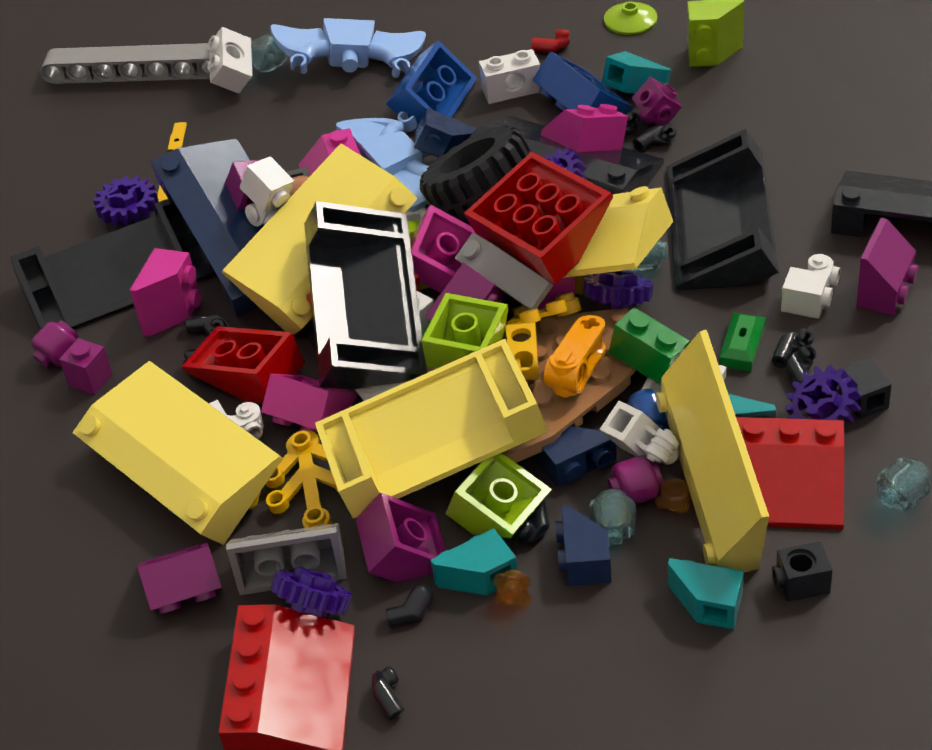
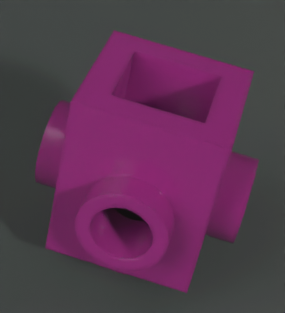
M649 77L632 97L640 110L638 115L649 125H652V123L661 126L668 124L682 108L676 98L678 93L667 83L662 84L652 77Z

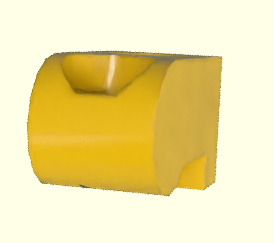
M535 322L506 325L507 344L525 380H539L538 343ZM519 333H526L531 336L523 342H517L512 339L513 336Z

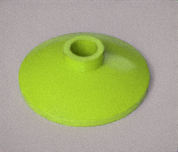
M640 2L620 3L609 8L604 14L605 26L610 31L621 35L642 34L652 29L657 23V12L655 9Z

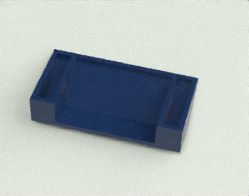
M237 138L177 148L151 161L157 181L170 203H175L217 275L224 296L237 318L258 308V306L221 271L264 225L258 227L252 225L246 217L245 210H237L225 181L233 162L250 161Z

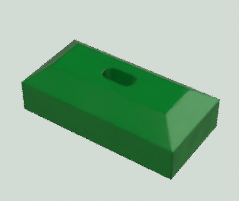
M733 312L719 355V365L752 372L765 330L766 317Z

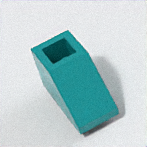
M624 51L606 56L601 83L625 93L635 94L649 77L662 84H668L671 69Z
M494 528L481 535H476L469 541L451 550H446L430 560L433 580L439 588L487 596L518 580L516 556Z
M669 558L668 587L697 623L734 630L743 596L744 571L724 566L718 567L696 563L691 560Z

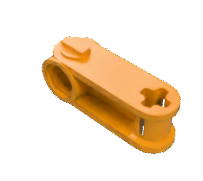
M595 315L578 318L555 352L549 356L544 370V385L551 388L552 392L556 395L567 398L568 396L580 394L583 391L586 382L606 352L605 343L602 342V333L605 330L604 319Z

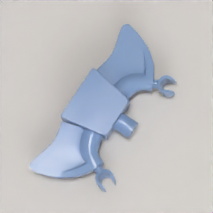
M324 18L323 31L321 28L297 29L276 24L270 26L272 38L277 46L291 57V70L293 71L296 66H300L302 74L307 72V64L315 58L327 57L329 65L342 67L346 72H354L358 67L365 68L368 66L370 59L383 61L390 68H393L392 76L397 78L400 75V70L405 75L410 69L409 61L421 51L426 38V33L423 31L407 33L376 31L374 34L375 20Z
M400 112L397 117L398 120L362 118L336 123V130L350 128L361 156L395 176L418 198L408 209L409 212H415L428 204L419 188L421 176L429 167L422 163V158L428 157L430 154L415 149L414 142L405 133L412 132L417 128L414 115L408 118L406 112Z

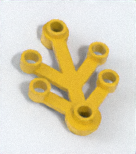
M569 292L556 296V301L545 304L546 307L540 310L538 308L529 309L524 305L513 308L514 317L509 321L506 320V325L538 322L541 318L551 315L562 317L582 309L578 297H574V293Z
M310 430L296 432L288 439L286 443L288 452L267 481L266 486L269 488L280 487L285 481V475L298 461L300 468L282 490H275L267 495L266 503L272 513H283L288 509L291 499L303 486L307 506L302 519L304 528L333 524L329 512L321 506L317 481L335 488L337 492L338 489L332 472L313 463L315 457L328 461L323 446L320 444L318 435Z

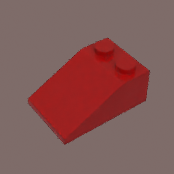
M217 326L181 367L184 372L245 402L263 404L270 374L296 375L305 364V360L292 332Z

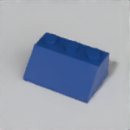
M437 40L419 55L385 104L397 115L400 112H406L408 118L414 115L417 125H419L427 108L452 118L474 85L477 77Z
M551 51L533 78V81L541 87L539 92L551 100L555 98L557 100L555 105L563 111L577 109L578 105L599 108L600 104L616 106L617 111L625 115L634 109L632 105L609 87L602 84L600 80L586 69Z

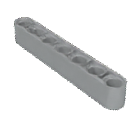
M208 43L54 48L47 52L40 74L45 81L53 84L210 79V70H208L210 56L207 50Z

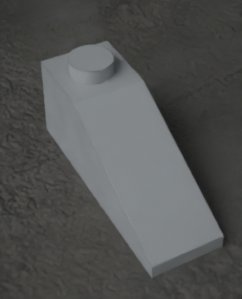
M474 232L455 257L461 264L464 262L495 284L502 292L529 309L538 308L553 286L549 281Z

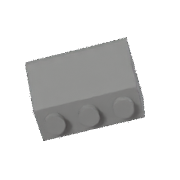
M339 523L231 539L226 544L227 554L239 595L271 591L275 572H279L281 569L288 572L289 570L295 571L296 567H304L330 574L333 580L347 579Z

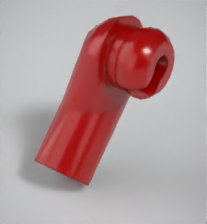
M557 29L554 39L533 37L531 49L536 52L550 53L551 51L554 53L569 45L570 32L565 29Z

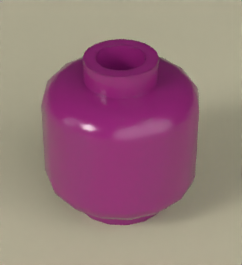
M61 320L57 323L47 322L31 340V346L36 351L32 356L46 368L50 364L55 367H62L59 359L72 346L79 335Z
M643 455L614 464L612 478L607 479L612 497L614 499L620 498L626 506H634L655 499L658 496L659 488L663 487V480L657 463L649 461Z

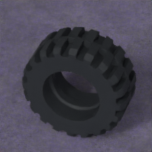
M505 125L500 128H491L487 132L483 131L473 138H468L460 145L451 148L446 154L441 155L435 163L427 168V171L423 172L419 189L429 206L432 205L471 226L464 212L531 152V149L520 130L515 127Z

